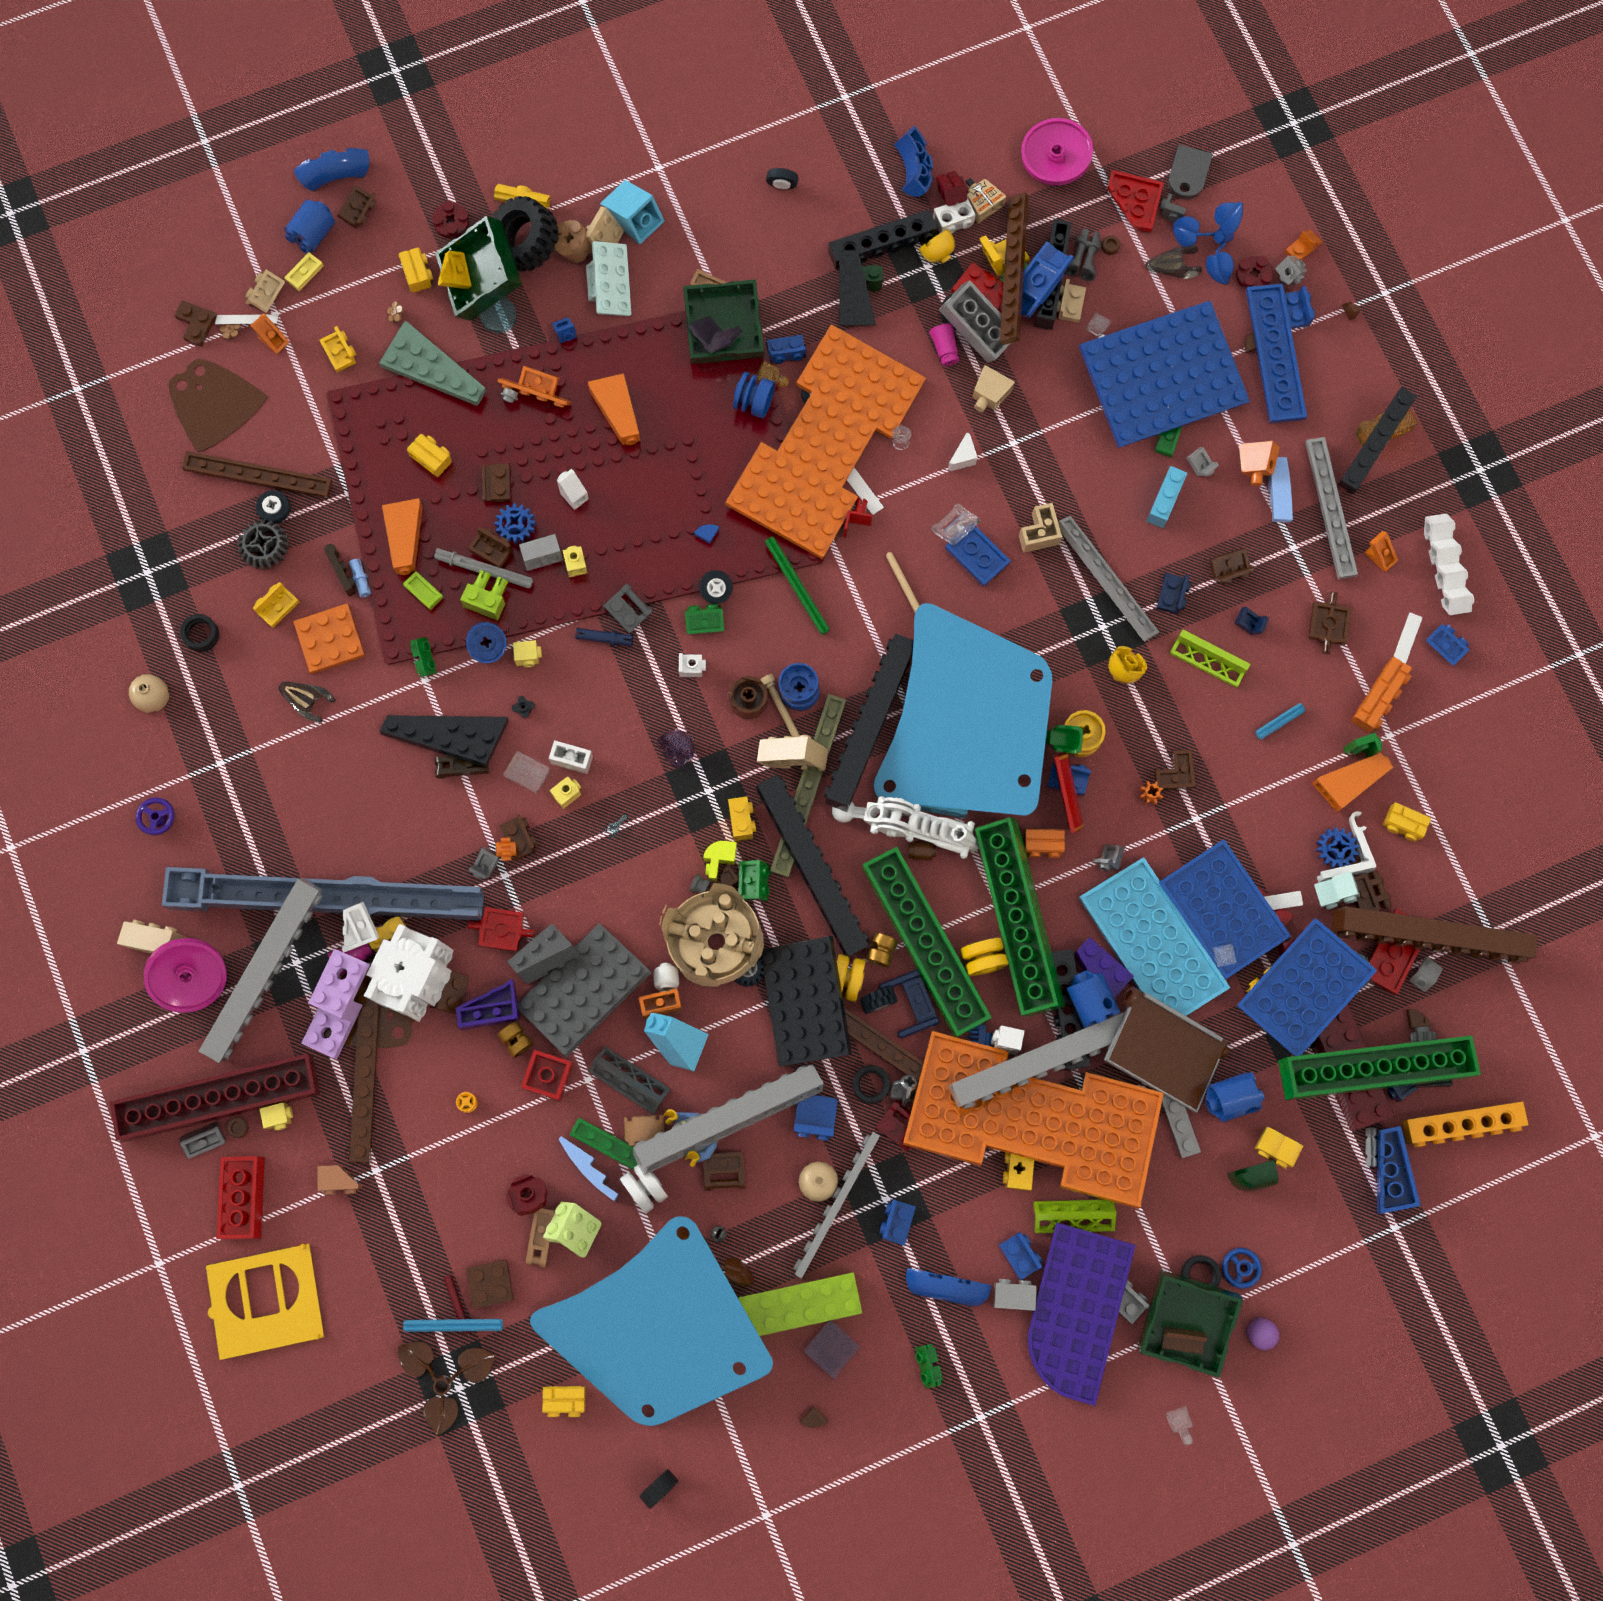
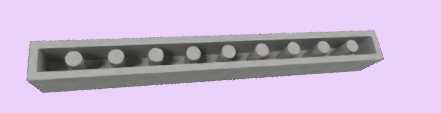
M304 878L297 879L199 1049L200 1053L218 1063L231 1057L234 1051L232 1050L234 1043L240 1041L244 1034L241 1031L253 1019V1015H251L253 1010L259 1008L263 1001L261 997L264 991L267 992L273 984L271 979L283 967L281 962L284 957H288L293 949L291 945L294 939L298 940L303 932L301 927L304 922L307 923L313 914L311 912L313 906H317L323 897L321 895L323 889Z
M1125 1012L950 1084L948 1087L957 1108L963 1106L965 1110L974 1106V1101L982 1099V1102L993 1098V1093L999 1091L1000 1094L1012 1090L1010 1087L1012 1085L1018 1084L1019 1087L1029 1083V1078L1035 1076L1036 1079L1048 1075L1046 1071L1054 1069V1072L1065 1068L1064 1064L1070 1061L1072 1065L1083 1060L1082 1056L1087 1054L1090 1057L1101 1053L1100 1049L1106 1046L1109 1050Z
M813 1064L801 1066L796 1072L784 1074L777 1081L767 1082L755 1091H747L738 1099H730L721 1107L711 1108L704 1115H696L684 1124H676L665 1133H657L648 1141L642 1140L633 1147V1156L643 1175H646L686 1156L689 1151H697L822 1092L824 1083Z

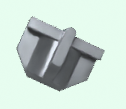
M905 1075L901 1080L894 1081L890 1086V1099L902 1100V1106H906L907 1102H914L918 1087L916 1078L911 1075Z

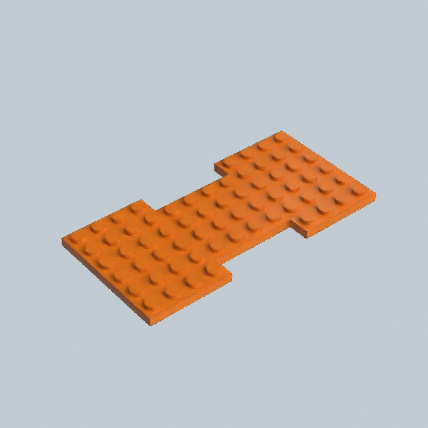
M831 324L796 382L797 387L811 393L810 397L778 451L762 442L760 443L726 500L725 505L818 558L823 559L844 523L848 510L851 511L858 496L842 487L875 431L890 439L893 438L924 384L926 377Z
M932 1031L903 1145L979 1166L982 1165L985 1148L988 1147L1064 1168L1060 1188L1137 1209L1140 1208L1163 1092L1086 1072L1081 1090L1031 1077L1029 1078V1083L1019 1087L1018 1084L1010 1086L1012 1090L1000 1094L999 1091L993 1093V1098L982 1102V1099L974 1101V1106L964 1110L963 1106L957 1108L948 1086L1007 1061L1009 1051Z

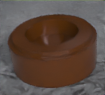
M1115 236L1104 238L1101 246L1103 252L1107 255L1116 254L1120 248L1119 239Z
M233 1118L227 1125L228 1134L234 1138L244 1137L249 1129L248 1123L242 1118Z

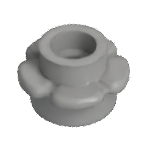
M504 388L503 393H500L503 396V400L513 403L514 400H518V392Z

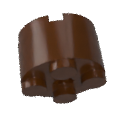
M745 676L736 680L730 688V706L732 711L739 717L745 719L758 718L765 711L768 693L760 679L753 676ZM748 695H751L752 698L747 700Z

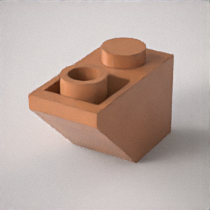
M317 1166L318 1191L324 1192V1195H336V1191L344 1190V1194H355L356 1190L362 1189V1185L342 1166Z

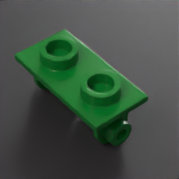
M427 637L411 640L410 648L413 658L418 656L420 660L414 661L417 674L420 677L436 674V665Z
M932 1343L915 1347V1357L920 1366V1377L925 1388L942 1385L941 1380H943L940 1366L933 1367L932 1363L938 1362L935 1347H933Z

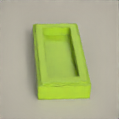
M417 571L403 583V586L429 610L444 598Z

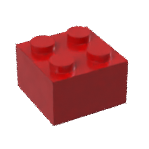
M534 1050L521 1088L561 1102L574 1064L571 1061Z

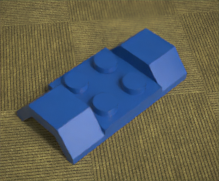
M1046 241L1024 271L1021 316L1026 319L1030 318L1038 306L1045 302L1064 276V271L1073 261L1074 257L1072 255L1067 256Z

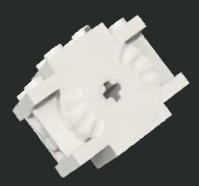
M399 924L391 941L383 940L366 974L372 980L364 996L385 1008L420 1022L426 1013L427 1005L435 1007L441 998L445 984L450 979L452 971L446 966L451 961L454 950L438 939L430 938Z

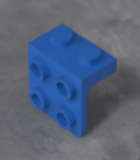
M814 1095L797 1103L793 1133H797V1137L809 1138V1135L817 1136L818 1140L829 1141V1138H833L837 1099Z

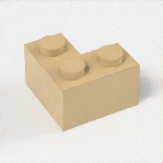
M1053 503L1035 506L1032 512L1034 525L1021 528L1019 533L1023 553L1059 545L1062 539Z

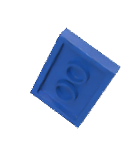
M970 523L945 546V549L983 587L1011 562L973 523Z

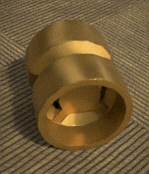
M875 933L871 943L873 948L869 949L866 960L875 965L889 968L893 959L891 953L895 952L898 941L887 935Z
M518 1021L511 1023L497 1035L501 1043L508 1046L506 1050L513 1059L526 1052L534 1044L527 1034H523L524 1029Z

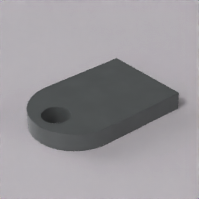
M1178 144L1168 179L1170 191L1181 199H1192L1198 196L1203 189L1213 154ZM1185 186L1189 191L1182 192L1180 187Z

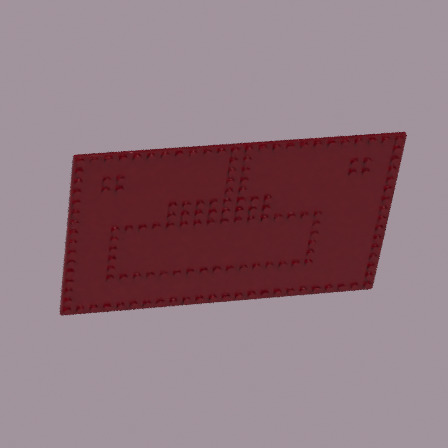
M682 311L577 335V338L560 343L558 339L456 362L485 387L486 392L478 406L402 375L328 391L327 398L365 573L368 577L367 582L371 591L370 596L385 663L391 665L419 658V656L413 658L410 641L427 637L432 655L466 647L468 631L479 622L496 624L503 631L505 637H510L608 614L609 612L603 605L627 583L632 586L631 589L645 604H650L700 592L699 583L701 578L712 570L726 573L730 577L732 584L782 573L783 571L765 544V541L770 537L776 539L794 570L823 563L824 557L823 559L818 558L725 505L726 500L760 443L762 442L778 451L789 432L763 331L764 357L691 364L686 312ZM523 366L559 377L555 396L569 400L571 404L559 407L554 405L552 400L547 399L546 402L536 399L537 395L531 393L530 396L519 393L520 389L514 387L513 391L518 392V400H514L513 403L503 400V396L500 394L503 393L504 387H502V383L498 382V378H505L519 383ZM744 372L750 373V379L753 375H756L757 385H759L763 378L775 382L773 398L764 419L751 415L752 406H749L746 412H742V405L739 410L733 409L734 392ZM624 373L640 441L633 445L621 444L590 394L589 381ZM420 434H423L425 437L429 435L436 441V445L439 448L443 446L450 452L452 462L439 477H436L410 457L407 452V448ZM509 464L511 501L483 502L482 465ZM571 469L577 475L589 497L586 502L575 510L560 494L557 483L558 477L563 472H568ZM419 498L423 510L415 571H411L407 575L396 574L393 569L382 505ZM516 503L517 508H519L522 504L524 510L530 509V514L534 515L535 519L533 521L536 523V526L533 527L535 532L529 533L531 538L525 537L524 542L555 534L563 561L527 571L519 546L522 542L518 540L517 545H515L514 541L511 540L512 553L501 568L531 577L533 584L531 588H526L508 582L502 594L505 606L497 621L464 608L460 601L467 584H474L479 573L456 565L450 566L447 562L435 559L434 555L436 549L439 548L452 553L455 551L458 555L490 564L468 550V547L478 534V527L488 528L494 532L495 536L500 538V534H497V527L494 522L498 521L496 515H501L500 509L507 510L506 505L513 508V504ZM504 520V523H503V529L505 528V525L507 524L505 520ZM713 524L719 526L720 529L709 544L694 535V532L699 527ZM570 546H581L587 574L569 577L563 550ZM416 571L444 597L431 610L403 586V583ZM490 577L484 590L492 591L497 578ZM626 594L621 597L631 608L637 607ZM483 637V641L480 643L489 642L491 639Z

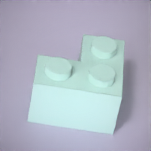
M1351 871L1333 876L1330 880L1314 884L1322 908L1326 907L1327 910L1338 907V903L1341 902L1346 904L1356 902L1357 898L1360 897L1354 875Z

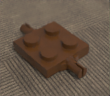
M1330 592L1329 602L1321 603L1314 601L1312 605L1308 639L1323 642V654H1330L1331 644L1346 645L1348 640L1352 608L1337 604V592Z

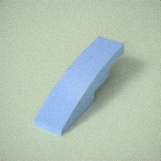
M1278 457L1274 474L1268 476L1272 522H1292L1291 483L1287 457Z
M561 1136L559 1141L581 1173L596 1188L613 1201H616L619 1194L603 1184L607 1176L592 1167L596 1159Z

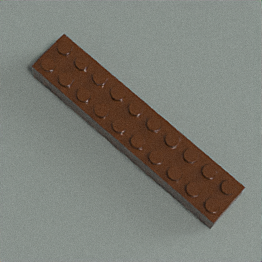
M1347 906L1333 910L1331 931L1337 934L1339 938L1349 939V937H1356L1358 941H1368L1369 939L1375 940V943L1378 944L1390 942L1398 947L1413 945V949L1425 950V948H1432L1433 952L1444 953V951H1451L1452 955L1470 954L1472 958H1482L1484 956L1489 957V960L1492 961L1508 959V963L1513 964L1528 962V959L1536 958L1537 935Z

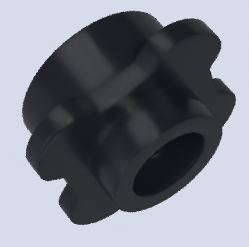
M520 696L516 705L512 706V711L514 713L517 712L522 718H527L531 710L534 709L535 704L532 701L526 700L524 696Z

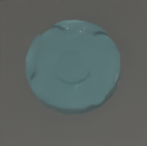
M502 298L482 312L480 318L487 330L503 333L514 326L517 313L514 305L509 300Z

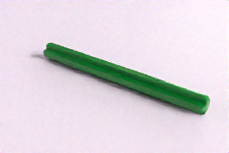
M774 537L768 538L765 544L820 634H826L830 628L776 539Z

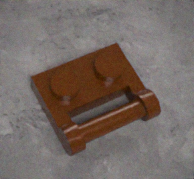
M743 1152L712 1154L710 1159L703 1161L705 1191L730 1187L745 1189ZM738 1173L739 1179L711 1181L710 1175Z

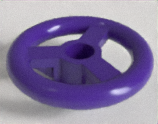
M162 798L147 799L138 807L136 812V823L139 829L148 835L165 833L172 826L175 818L172 805ZM159 803L164 805L166 809L152 811L147 806ZM143 811L149 815L150 828H147L142 822ZM169 814L168 821H167V823L165 824L166 819H167V818H166V815ZM159 815L158 819L154 820V816Z

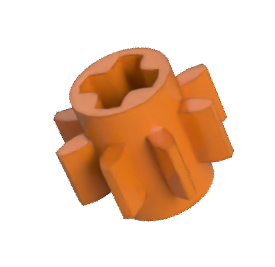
M1147 781L1146 788H1140L1143 794L1139 798H1143L1146 801V805L1149 802L1156 805L1157 799L1161 800L1163 798L1160 794L1163 788L1157 786L1158 782L1150 784ZM1150 790V792H1154L1155 795L1153 796L1152 794H1148V791Z
M510 837L500 838L501 842L495 843L496 857H501V861H511V856H516L515 841L510 842Z

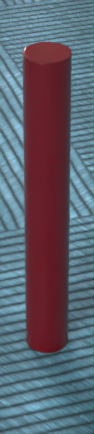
M452 1275L443 1277L457 1318L466 1319ZM462 1331L463 1335H467L471 1333V1331Z

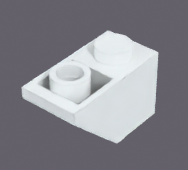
M572 469L568 472H563L558 477L557 483L560 494L574 510L589 499L586 489Z

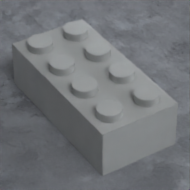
M970 280L963 283L938 309L987 363L996 360L1010 345H1002L1000 342V312Z

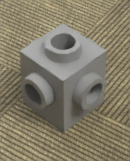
M1295 255L1287 256L1275 268L1280 274L1281 281L1288 285L1299 284L1304 280V275L1308 272L1305 268V263L1301 259H1297Z

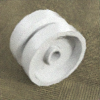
M639 1165L634 1167V1171L639 1177L638 1181L631 1173H626L620 1180L642 1211L647 1214L654 1208V1204L648 1196L652 1195L657 1202L661 1203L668 1198V1195L653 1172L643 1175Z

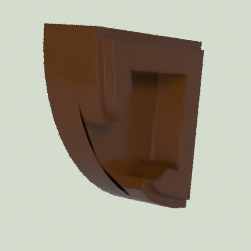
M1351 301L1342 305L1349 321L1355 319L1360 312L1358 305H1353Z
M1251 332L1246 339V353L1256 350L1254 332Z
M727 865L721 874L720 883L732 887L739 882V878L730 865Z
M1415 1009L1406 1010L1410 1029L1431 1026L1428 1018Z
M813 1406L800 1422L808 1427H820L825 1425L828 1420Z

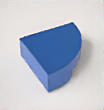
M713 524L703 525L694 532V535L710 544L720 528Z

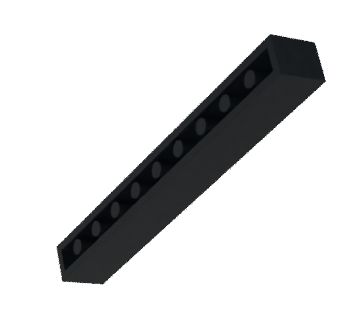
M896 633L893 640L889 639L886 646L888 652L886 655H882L879 663L881 669L875 672L872 680L875 682L873 688H868L866 693L867 702L866 704L862 703L859 710L861 716L859 720L854 721L852 727L854 733L852 737L848 736L846 740V752L841 753L838 760L840 766L838 770L834 769L831 776L833 783L831 787L827 786L824 797H826L827 805L845 812L848 811L913 655L914 640Z
M777 774L757 784L755 789L842 953L850 957L869 946L867 943L869 942L868 936L864 931L861 932L858 926L860 922L855 914L852 915L848 899L846 897L843 898L839 882L837 880L834 881L830 865L828 863L825 864L822 859L823 852L821 848L815 846L813 833L810 829H806L802 813L797 812L793 796L788 795L784 779L779 778Z

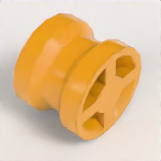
M463 1092L458 1095L456 1105L459 1110L470 1113L477 1108L478 1100L472 1093Z

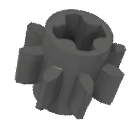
M1416 1027L1415 1032L1410 1033L1411 1043L1436 1040V1032L1430 1031V1027Z

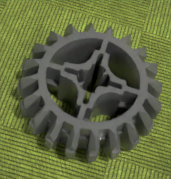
M262 519L261 524L255 521L254 526L248 524V530L242 529L244 535H238L241 541L237 542V545L240 547L238 552L247 565H252L255 569L260 566L262 570L267 565L272 569L273 563L279 566L278 560H284L282 554H288L287 549H285L289 547V543L286 542L288 541V536L284 535L285 531L282 528L280 529L279 524L276 523L274 525L272 521L266 523ZM263 533H270L275 536H264ZM262 539L265 542L264 549L261 547V544H263ZM251 553H262L263 556H254Z

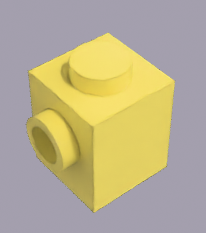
M570 546L563 550L569 577L587 574L581 546Z
M536 640L513 643L516 666L534 667L535 664H539L542 650L541 646L537 645Z
M567 776L554 786L550 792L564 809L581 796L579 790L581 786L575 779L571 781Z
M279 1103L260 1108L263 1128L268 1130L274 1128V1131L285 1129L287 1124H291L293 1112L288 1104Z

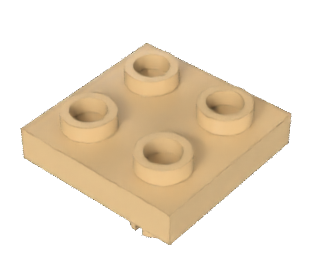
M600 207L591 225L586 227L588 229L586 238L591 245L594 241L618 243L625 230L606 207Z

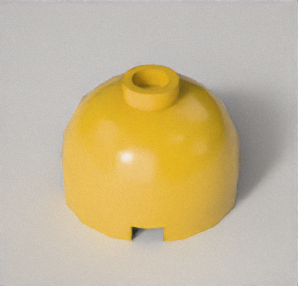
M947 229L918 250L928 262L937 263L941 261L943 264L951 259L950 254L954 251L955 240L950 230Z
M1119 646L1110 656L1108 664L1112 677L1116 681L1126 684L1138 681L1147 669V664L1139 653L1137 655L1132 653L1133 649L1129 647Z

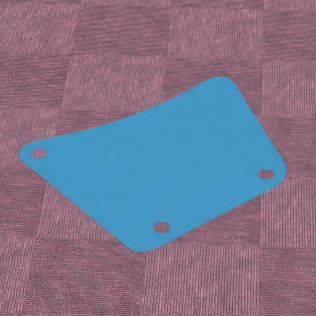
M929 603L920 605L914 617L913 657L904 708L894 739L874 781L876 795L878 797L883 796L884 798H902L913 805L919 804L1024 816L1031 814L1036 809L1039 800L1052 690V673L1047 662L1039 655L938 606ZM1035 669L1043 672V679L1039 682H1034L1030 677L1031 672ZM1023 774L1031 778V783L1027 787H1021L1018 784V778ZM887 780L895 782L896 788L893 792L888 793L884 790L883 785Z
M683 1216L674 1217L668 1221L643 1250L621 1269L577 1295L537 1310L530 1318L533 1330L628 1417L643 1425L654 1426L669 1421L769 1374L773 1366L772 1357L696 1223ZM681 1226L689 1230L690 1236L686 1240H682L677 1236V1229ZM734 1363H743L746 1367V1372L743 1375L736 1374L733 1370ZM648 1404L654 1408V1415L652 1417L644 1416L642 1413L644 1405Z

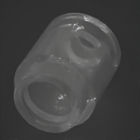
M898 426L893 431L892 444L896 449H906L910 444L911 431L906 426Z

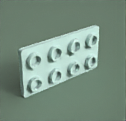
M594 241L592 243L593 261L586 265L588 301H596L597 314L630 316L631 301L627 245Z

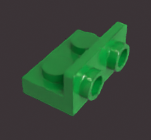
M708 604L706 608H700L699 605H693L685 609L687 634L724 631L722 606Z
M1375 732L1353 740L1343 749L1345 754L1353 753V755L1365 751L1367 758L1382 751V741Z
M761 860L739 862L738 893L743 897L744 901L768 900L770 892L768 886L770 868L768 863Z

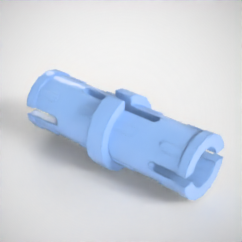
M353 559L349 561L353 573L352 580L356 583L359 596L362 598L370 596L371 591L367 582L368 577L363 571L361 560Z

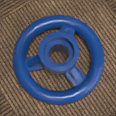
M1236 1248L1228 1252L1224 1257L1222 1272L1230 1285L1239 1289H1246L1254 1286L1259 1281L1262 1274V1265L1260 1259L1253 1251L1246 1248ZM1235 1255H1248L1253 1259L1254 1263H1250L1247 1260H1239ZM1230 1260L1236 1266L1237 1274L1235 1280L1228 1271ZM1242 1264L1246 1268L1244 1272L1240 1270ZM1253 1269H1256L1255 1275L1250 1281L1241 1283L1243 1276H1249Z

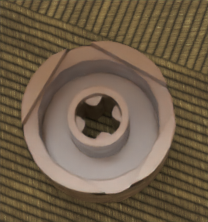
M575 220L558 223L556 226H558L559 234L556 235L558 242L555 243V250L574 263L586 260L587 258L585 257L592 253V245L586 238L588 229Z
M656 1115L634 1116L632 1120H629V1116L624 1117L625 1142H628V1146H635L642 1140L648 1141L659 1132L665 1133L664 1116L660 1115V1119H656Z

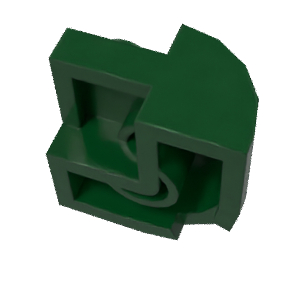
M1274 1160L1227 1173L1232 1185L1245 1192L1256 1191L1278 1184V1173Z

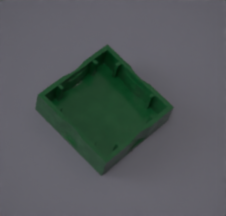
M487 215L471 226L462 236L452 240L435 253L440 270L442 269L445 253L448 251L463 252L465 254L472 286L469 289L447 287L455 317L471 321L522 285L502 222Z
M756 279L732 281L720 285L700 284L683 286L691 364L764 357Z
M1161 1270L1138 1344L1140 1353L1167 1362L1180 1363L1192 1370L1220 1378L1228 1352L1229 1338L1236 1326L1243 1298L1238 1293ZM1164 1326L1205 1332L1207 1342H1204L1203 1354L1163 1349L1161 1343Z

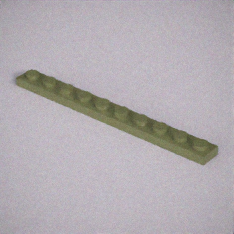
M831 694L827 696L813 739L828 749L827 759L846 703V699ZM808 766V770H803L794 797L796 802L795 808L797 812L802 813L805 819V826L823 771H819L817 767ZM781 838L770 873L789 878L794 860Z

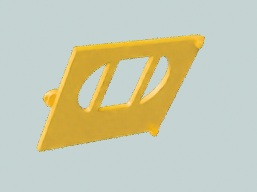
M301 1244L296 1247L206 1266L212 1305L208 1310V1316L214 1319L220 1360L309 1340H318L324 1337L309 1244ZM281 1263L293 1270L299 1282L298 1297L289 1310L286 1308L280 1269ZM272 1264L280 1312L253 1319L245 1271ZM236 1273L239 1274L245 1314L244 1320L232 1313L226 1300L228 1284Z

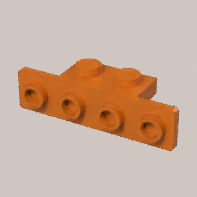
M523 366L519 383L505 378H498V382L502 383L504 388L513 390L514 387L520 389L519 393L530 396L531 393L537 395L536 399L546 402L547 399L554 401L553 404L559 407L571 404V401L555 396L559 377Z

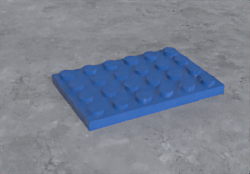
M1224 839L1159 882L1224 979L1229 978L1291 937Z
M1315 918L1236 1006L1293 1056H1300L1377 970Z

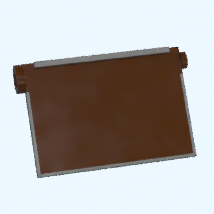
M1135 987L1128 988L1122 999V1003L1127 1006V1009L1104 1061L1154 1090L1163 1092V1095L1197 1113L1220 1058H1225L1230 1051V1048L1226 1046L1227 1041L1151 995L1143 993Z

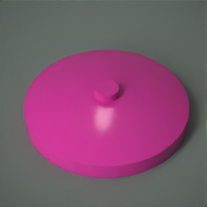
M1064 118L1047 119L1033 126L1024 137L1021 148L1022 163L1028 174L1035 180L1047 185H1065L1079 179L1088 170L1093 156V144L1088 132L1080 124Z
M182 938L161 945L148 958L144 968V985L150 998L162 1008L174 1012H193L207 1007L220 996L226 984V966L221 954L210 944L198 939Z

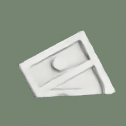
M364 902L343 910V953L379 938Z

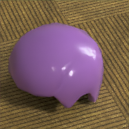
M1258 1317L1253 1319L1247 1326L1246 1335L1257 1349L1266 1351L1273 1349L1278 1344L1280 1339L1279 1330L1271 1320Z

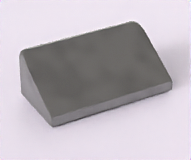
M218 1121L180 1137V1145L188 1159L226 1143Z

